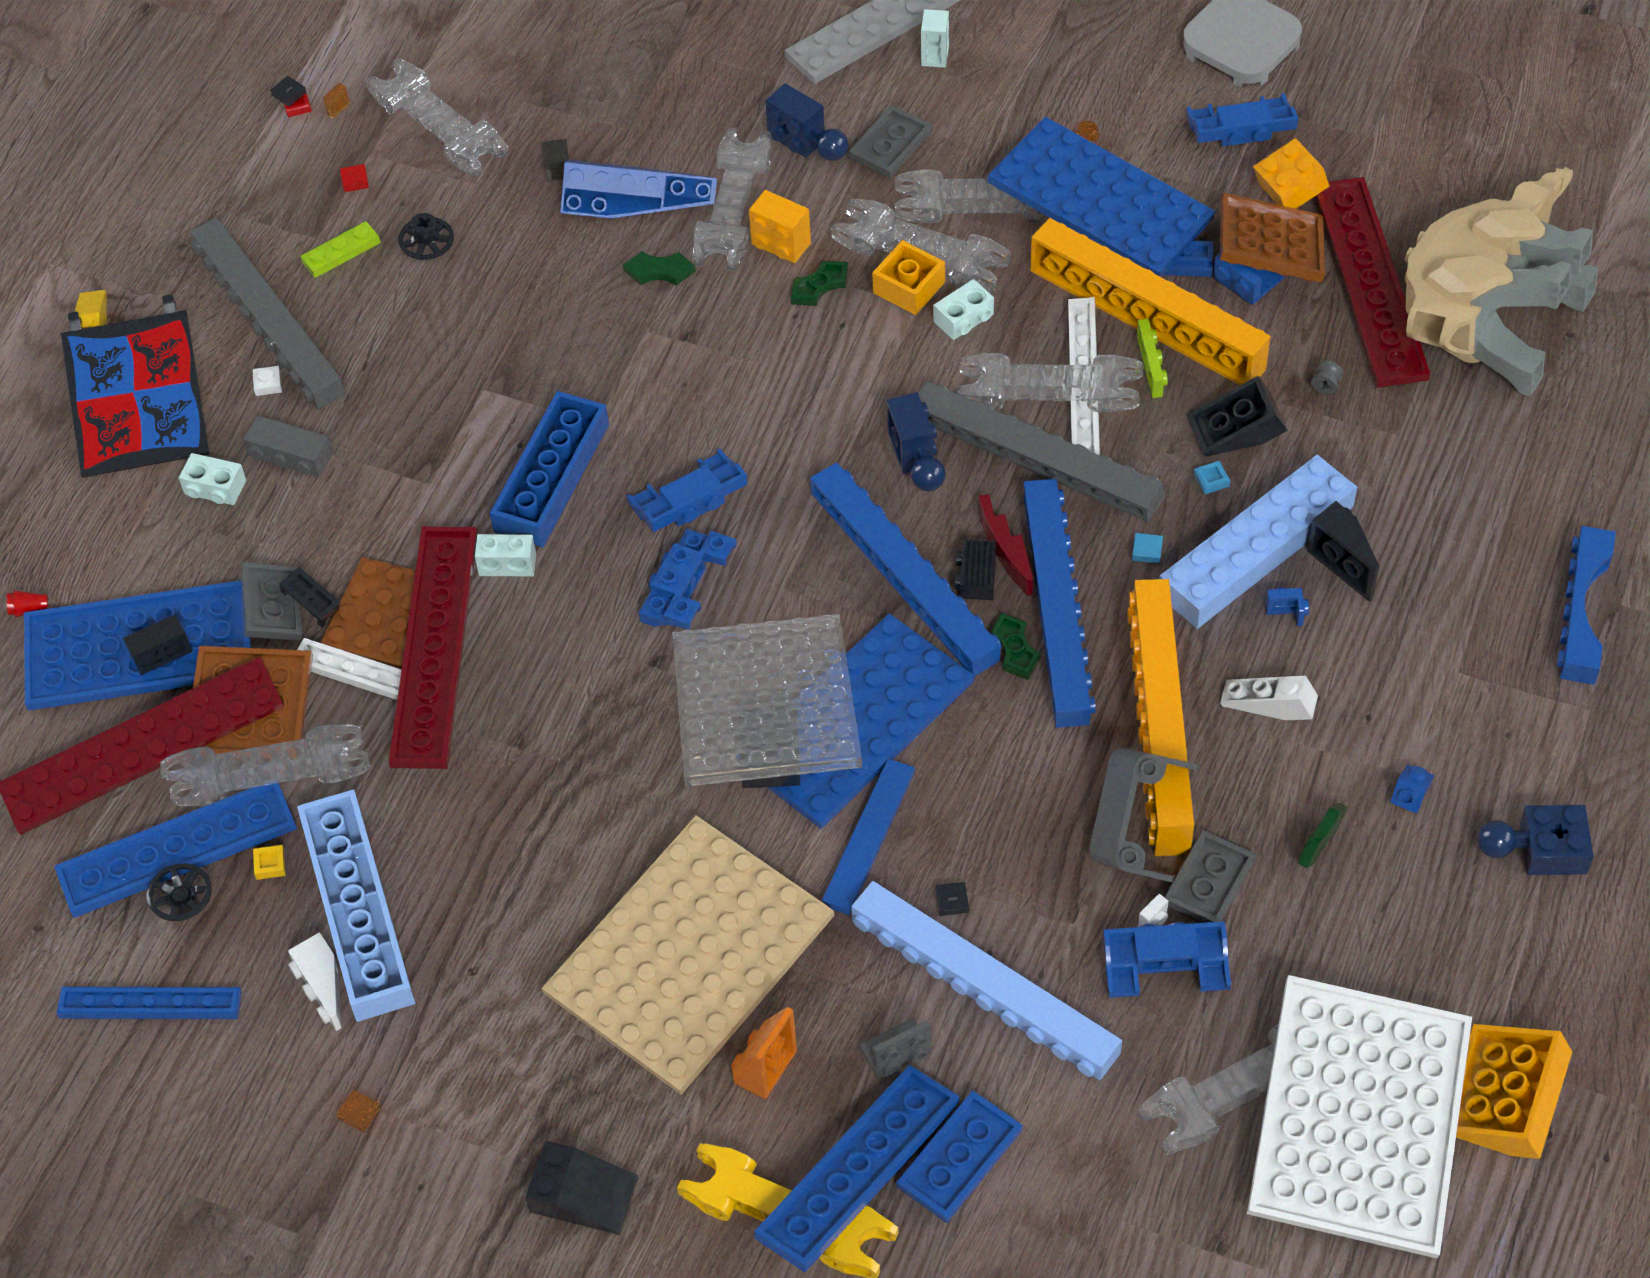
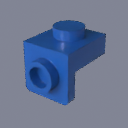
M1281 587L1267 591L1265 604L1267 615L1295 613L1297 626H1303L1304 616L1309 615L1308 599H1303L1302 588L1286 589Z
M1407 764L1398 778L1391 803L1417 813L1435 775L1428 773L1427 770L1420 766H1410Z

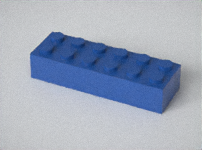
M560 391L556 392L490 512L494 533L500 535H533L534 545L544 548L609 426L606 405Z

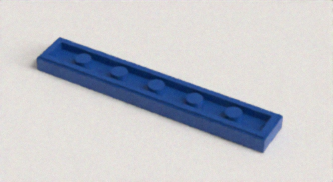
M887 759L822 899V903L832 910L850 915L852 911L851 906L860 894L915 774V767Z
M61 987L56 1014L59 1019H238L242 991L240 987Z

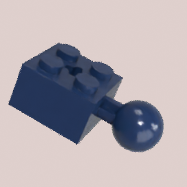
M786 83L765 100L768 136L771 139L782 143L794 153H798L805 158L816 148L819 155L828 161H837L845 156L849 146L848 139L838 129L831 128L825 130L824 107L822 104Z
M918 392L887 399V433L902 474L911 472L913 484L922 491L930 492L938 489L944 483L946 472L943 464L933 457V455H937L934 441L937 438V432L934 423H929L928 421L929 411L926 402H921Z
M1585 805L1525 806L1520 821L1521 830H1513L1506 822L1494 820L1484 824L1478 832V846L1485 855L1491 858H1503L1509 855L1514 848H1523L1527 875L1588 874L1594 857Z

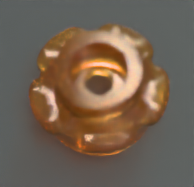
M1092 121L1081 122L1078 125L1077 131H1075L1076 134L1091 142L1097 141L1100 136L1097 125Z

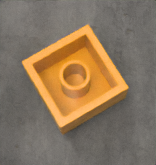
M1296 138L1253 166L1259 185L1277 205L1297 209L1329 187L1324 168Z
M764 190L749 209L751 244L758 249L775 254L781 259L796 263L811 244L809 209Z
M902 240L873 271V293L917 315L945 283V261Z

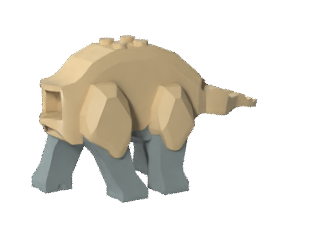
M1564 167V169L1556 168V172L1544 174L1539 181H1528L1519 184L1510 201L1488 199L1451 211L1432 223L1426 232L1421 231L1419 233L1416 247H1410L1405 258V262L1408 263L1405 274V282H1407L1406 312L1409 315L1406 333L1410 339L1440 347L1467 363L1482 361L1506 377L1520 394L1531 397L1543 377L1546 352L1531 348L1504 326L1495 310L1500 307L1546 306L1557 309L1559 304L1563 303L1572 309L1584 312L1596 293L1598 268L1584 265L1591 255L1593 230L1582 227L1574 231H1564L1549 224L1552 206L1570 183L1573 170Z

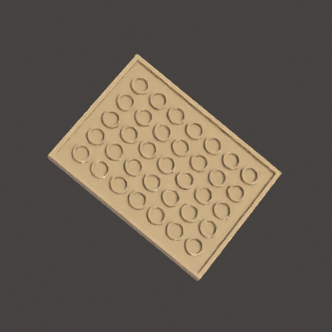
M696 815L542 987V991L554 1002L682 1095L834 917V910Z

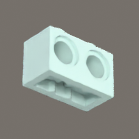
M924 9L921 27V66L946 68L949 49V11Z
M974 279L933 305V322L953 340L967 334L973 327L987 321L994 314V297Z
M191 453L179 476V480L184 494L192 498H203L218 504L234 505L246 482V477L241 464Z
M477 534L475 560L479 576H534L536 550L533 535Z

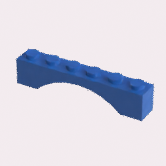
M1582 526L1579 537L1573 536L1571 553H1575V559H1570L1568 575H1572L1573 578L1572 581H1568L1565 597L1570 598V602L1565 604L1562 620L1567 621V627H1562L1559 643L1564 644V650H1559L1557 667H1561L1560 679L1593 685L1596 683L1600 671L1603 645L1594 635L1588 622L1585 610V594L1594 581L1609 569L1614 551L1616 531Z

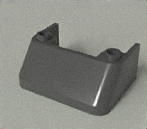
M1120 748L1114 751L1109 759L1090 844V855L1093 860L1099 864L1126 872L1173 882L1176 877L1174 874L1144 868L1146 854L1142 846L1125 840L1138 782L1146 784L1159 782L1165 775L1167 764L1198 771L1201 765L1128 748Z

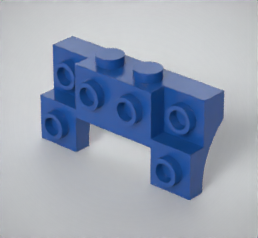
M1281 93L1280 98L1265 100L1264 96H1260V101L1217 107L1216 114L1211 104H1207V108L1191 110V107L1186 108L1191 131L1195 132L1198 143L1220 140L1222 146L1271 140L1272 132L1297 129L1298 124L1295 107L1290 106L1285 93Z
M718 449L716 455L704 461L701 458L697 460L699 469L659 488L660 495L651 484H648L647 490L633 497L630 494L627 495V502L639 519L645 520L652 532L673 522L679 527L724 504V496L748 485L747 474L738 463L731 461L721 449Z
M686 529L678 544L674 543L670 551L664 553L661 567L650 578L649 588L651 592L639 611L640 622L654 627L671 625L690 630L695 614L701 610V603L690 599L706 570L705 562L726 566V559L731 550L737 546L736 539L711 531L707 536Z
M1225 921L1194 924L1175 922L1165 926L1145 924L1135 928L1103 930L1109 998L1139 996L1138 974L1197 970L1200 992L1231 989Z

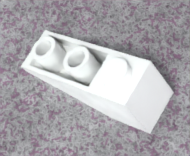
M1306 676L1226 680L1220 703L1223 707L1281 720L1313 719L1318 695Z
M319 932L288 950L292 960L288 966L296 979L302 977L305 985L302 988L311 1002L316 999L320 1005L316 1009L325 1024L331 1022L337 1031L341 1029L339 967L333 952Z

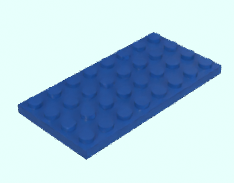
M1046 116L991 171L987 178L989 184L1047 217L1065 224L1068 228L1079 234L1087 236L1092 241L1108 247L1120 256L1130 259L1135 264L1151 270L1160 277L1215 216L1213 209Z
M241 580L24 612L25 706L27 710L193 686L199 646L251 648V637H244ZM175 614L185 631L193 652L141 676L123 638Z
M889 613L788 708L797 709L801 785L767 788L822 829L883 770L887 759L893 760L974 682V675ZM739 754L736 757V764L741 767V757Z

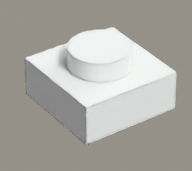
M279 366L253 369V384L256 396L282 392Z
M1158 894L1139 913L1138 927L1145 924L1162 926L1168 918V900Z

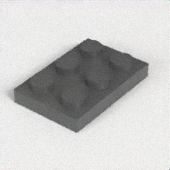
M890 105L849 150V158L891 178L932 133V124Z
M242 563L241 586L244 637L300 641L302 637L300 604L289 594L284 596L280 592L281 588L279 587L280 583L298 567Z
M1202 830L1164 897L1168 900V907L1202 923L1222 922L1255 863L1257 854Z

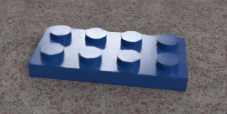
M972 1090L896 1182L897 1188L945 1223H948L1023 1131V1125Z

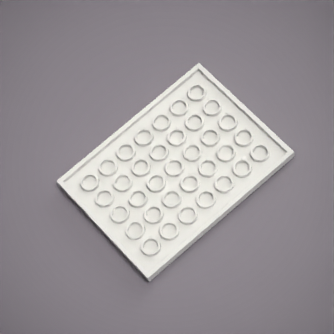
M1288 975L1247 1214L1438 1258L1442 1243L1472 1017Z

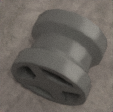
M1332 361L1320 362L1316 368V374L1311 380L1312 387L1319 393L1333 394L1337 390L1338 382L1342 378V368Z

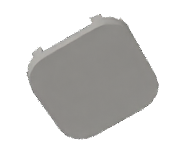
M1212 0L1184 29L1183 47L1186 51V58L1192 63L1199 58L1234 77L1233 85L1242 88L1243 83L1253 84L1259 82L1261 86L1268 81V74L1291 51L1297 52L1300 47L1302 25L1294 15L1266 0Z

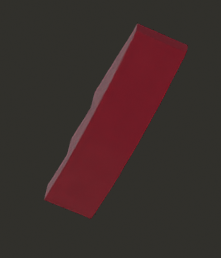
M979 495L978 513L987 539L989 541H996V557L1010 578L1025 595L1031 596L1033 593V577L1022 535L1011 536L1006 515L994 516L990 495Z

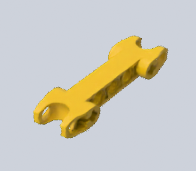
M702 1143L699 1144L696 1150L698 1153L697 1157L703 1163L716 1171L715 1175L703 1183L681 1180L677 1186L680 1196L698 1207L705 1214L723 1221H728L733 1211L737 1210L763 1222L792 1191L754 1175L753 1172L757 1164L749 1156L732 1148ZM865 1206L819 1259L827 1266L845 1274L878 1278L880 1265L874 1259L864 1254L860 1247L866 1240L872 1238L895 1241L899 1234L898 1227L871 1207Z

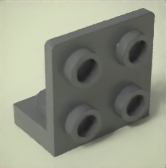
M911 1018L859 1044L860 1051L875 1077L878 1079L884 1075L892 1076L902 1066L911 1062H920L931 1053V1026L928 1021L917 1025L914 1018Z

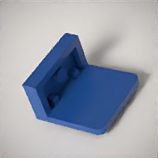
M1220 253L1215 257L1213 278L1251 305L1256 303L1285 278V276L1276 272L1263 269L1256 270L1241 264H1230L1220 260Z

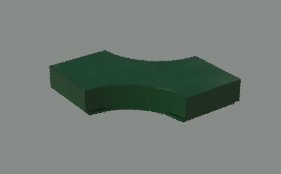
M642 251L623 264V270L640 285L649 281L663 280L676 286L696 272L695 265L680 252L667 257H654Z
M822 261L820 267L811 275L795 278L791 304L817 306L820 298L828 291L846 288L848 262Z
M1001 612L990 634L993 633L997 636L1005 654L1003 671L1029 681L1040 661L1041 654L1033 649L1025 638L1027 622Z
M1338 803L1329 807L1322 822L1309 837L1298 859V864L1309 868L1316 863L1325 845L1337 832L1348 809L1347 806Z

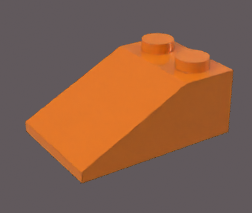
M789 1007L765 1020L759 1030L754 1029L748 1038L747 1048L743 1054L739 1053L735 1057L731 1065L734 1083L765 1100L797 1052L793 1009Z

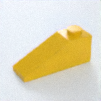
M106 290L79 294L74 312L79 313L83 329L107 325Z

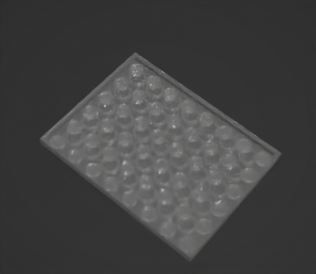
M840 614L672 632L685 787L862 768V756Z

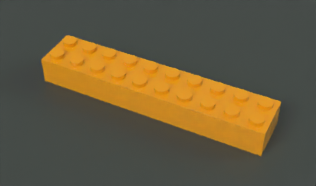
M1051 218L1032 236L1031 272L1079 298L1095 297V307L1135 329L1138 327V320L1149 319L1151 329L1156 330L1157 341L1238 385H1242L1256 376L1260 377L1266 371L1271 336L1263 330L1247 324L1242 319L1221 310L1218 306L1204 301L1194 293L1176 286L1173 282L1163 279L1151 270L1135 264L1130 259L1120 256L1108 247L1092 241L1087 236L1079 234L1068 228L1065 224Z
M1169 579L1135 580L1134 591L1129 592L1127 618L1132 630L1130 631V648H1133L1134 655H1132V671L1136 673L1134 694L1138 696L1136 716L1137 720H1140V727L1138 728L1139 744H1142L1143 752L1188 762ZM1167 764L1165 775L1159 782L1155 784L1143 783V792L1147 794L1145 814L1146 820H1149L1150 825L1148 827V845H1154L1155 856L1189 855L1194 831L1189 770L1185 767Z

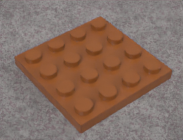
M1223 193L1220 200V260L1230 264L1250 266L1256 270L1263 269L1283 276L1289 275L1306 281L1322 283L1325 276L1323 215Z
M362 557L340 601L339 610L334 614L320 643L402 670L415 570Z
M199 646L193 688L261 657L285 707L186 756L299 761L313 660L312 652L307 650Z

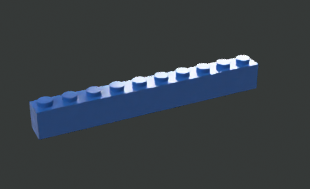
M836 462L810 478L811 495L965 669L975 677L1000 661L1001 643L997 636L993 633L990 634L985 629L981 618L978 615H973L968 610L964 599L961 596H956L951 591L947 580L943 577L940 578L935 573L930 561L924 560L918 554L914 543L907 541L902 536L897 524L891 523L886 518L883 509L870 500L869 494L863 487L859 488L847 469L843 470Z
M1057 479L1024 481V507L1055 727L1090 725V716L1095 713L1094 696L1089 697L1088 690L1092 689L1091 673H1085V666H1088L1087 649H1082L1081 642H1085L1084 626L1078 625V619H1081L1080 602H1075L1074 596H1078L1077 580L1071 579V573H1074L1073 556H1068L1067 550H1071L1070 534H1065L1064 528L1068 527L1066 511L1061 512V506H1064L1063 489L1058 490Z

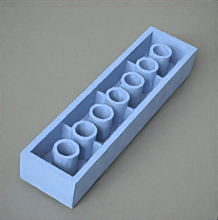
M1319 455L1314 456L1160 575L1159 579H1169L1172 608L1198 629L1307 544L1310 538L1313 519L1332 503L1337 501L1343 507L1353 508L1357 486Z
M354 789L297 806L350 1005L356 1021L359 1022L414 1005L415 1000Z

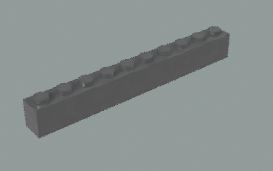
M217 217L191 230L190 234L193 241L190 242V246L196 256L201 255L202 262L207 271L214 272V278L219 287L226 288L229 300L232 304L237 303L239 305L240 314L245 320L249 319L251 321L250 324L254 333L257 336L261 335L263 337L264 345L270 353L274 351L279 366L282 369L287 368L289 378L295 386L299 384L305 400L308 403L312 401L319 410L345 396L342 380Z
M926 381L918 393L921 402H926L929 423L933 422L937 430L1048 479H1057V483L1148 523L1165 497L1163 483L1158 478L1152 475H1143L1129 465H1120L1113 462L1106 455H1097L1090 452L1083 445H1074L1067 442L1057 434L1051 435L1034 424L1023 423L1011 414L1000 413L988 404L977 403L965 394L954 393L942 384H933Z

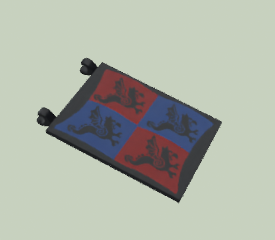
M172 294L162 297L165 314L83 329L82 319L79 317L78 312L68 313L71 331L60 334L82 478L187 459L191 453L198 455L210 454L187 310L177 312L176 302Z

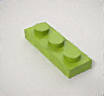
M365 221L300 257L304 266L316 278L381 242L378 234Z
M1149 319L1138 320L1137 340L1152 398L1163 397V388L1167 386L1168 378L1166 370H1161L1162 353L1155 346L1157 345L1156 330L1151 329Z

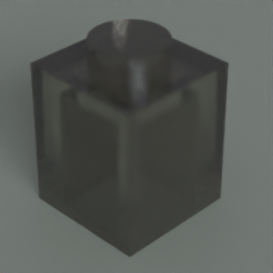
M567 140L541 142L547 181L563 179L565 161L569 160Z

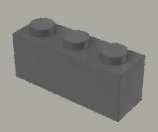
M258 415L243 438L247 454L251 458L271 462L278 467L291 468L304 475L310 474L320 477L334 453L328 436Z

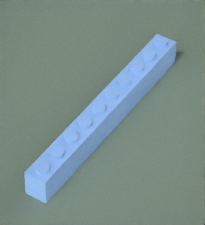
M872 881L851 906L852 921L857 928L864 932H871L886 947H894L909 962H917L922 965L934 978H942L951 984V987L961 995L966 994L973 998L982 1009L993 1011L1008 1026L1021 1029L1030 1040L1037 1044H1044L1059 1059H1067L1072 1062L1084 1075L1088 1077L1093 1076L1100 1081L1121 1054L1122 1040L876 882Z

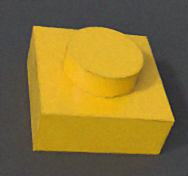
M283 845L253 849L254 875L256 880L286 876L285 850Z

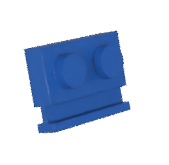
M1192 241L1163 275L1212 277L1213 242Z

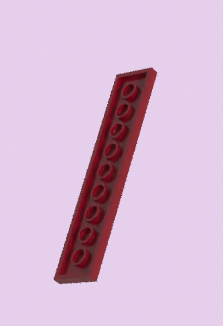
M1360 177L1328 182L1329 187L1317 194L1315 198L1320 214L1323 215V223L1377 388L1429 381L1431 373L1420 341L1410 339L1406 333L1409 316L1406 312V299L1365 178Z
M421 527L389 755L390 768L448 769L478 532L476 527Z
M258 657L0 781V793L17 832L22 835L256 722L285 706L261 657Z

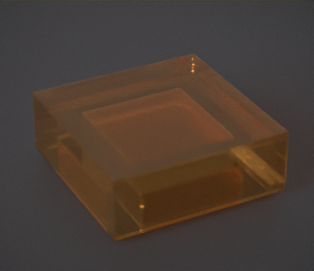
M338 83L323 97L327 115L335 118L350 104L346 86Z
M353 1090L336 1116L338 1120L364 1133L381 1107L378 1102Z

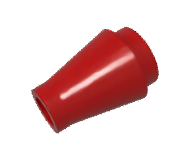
M14 590V593H7L8 615H15V618L24 616V612L48 609L47 594Z

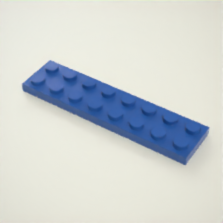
M275 778L54 867L73 918H76L148 889L152 879L166 867L187 863L201 868L294 831L297 827L279 783ZM187 869L176 870L178 876L191 872V870ZM171 872L164 875L158 882L163 883L171 880Z
M909 1065L754 1231V1239L803 1272H806L959 1104V1096Z

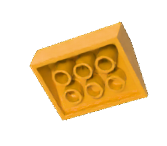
M1473 1024L1469 1037L1456 1138L1509 1156L1540 1159L1572 1055V1050L1561 1031Z

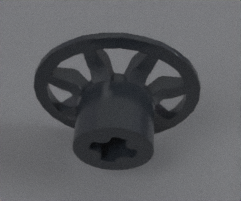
M420 213L414 216L401 229L398 236L401 250L406 255L419 260H430L443 255L451 248L454 241V233L451 226L446 221L436 218L429 213ZM445 228L448 231L449 236L441 235L439 233ZM406 233L412 236L411 239L403 242ZM437 240L440 243L447 242V244L439 250L435 241ZM416 243H418L416 253H413L407 249V247H413ZM427 245L434 252L433 254L422 255Z
M187 863L171 865L161 870L150 882L147 890L148 905L155 915L164 920H187L200 913L208 904L212 892L209 876L200 867ZM187 869L192 872L187 875L185 882H181L176 870ZM171 872L173 881L171 886L158 882L164 875ZM199 874L204 879L205 886L193 887V883ZM154 888L163 891L166 896H162L153 902ZM205 893L204 898L200 902L197 895ZM169 905L170 914L161 912L157 907Z

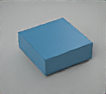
M1220 461L1194 469V476L1204 494L1230 487V479Z
M1135 533L1132 561L1160 564L1163 536Z

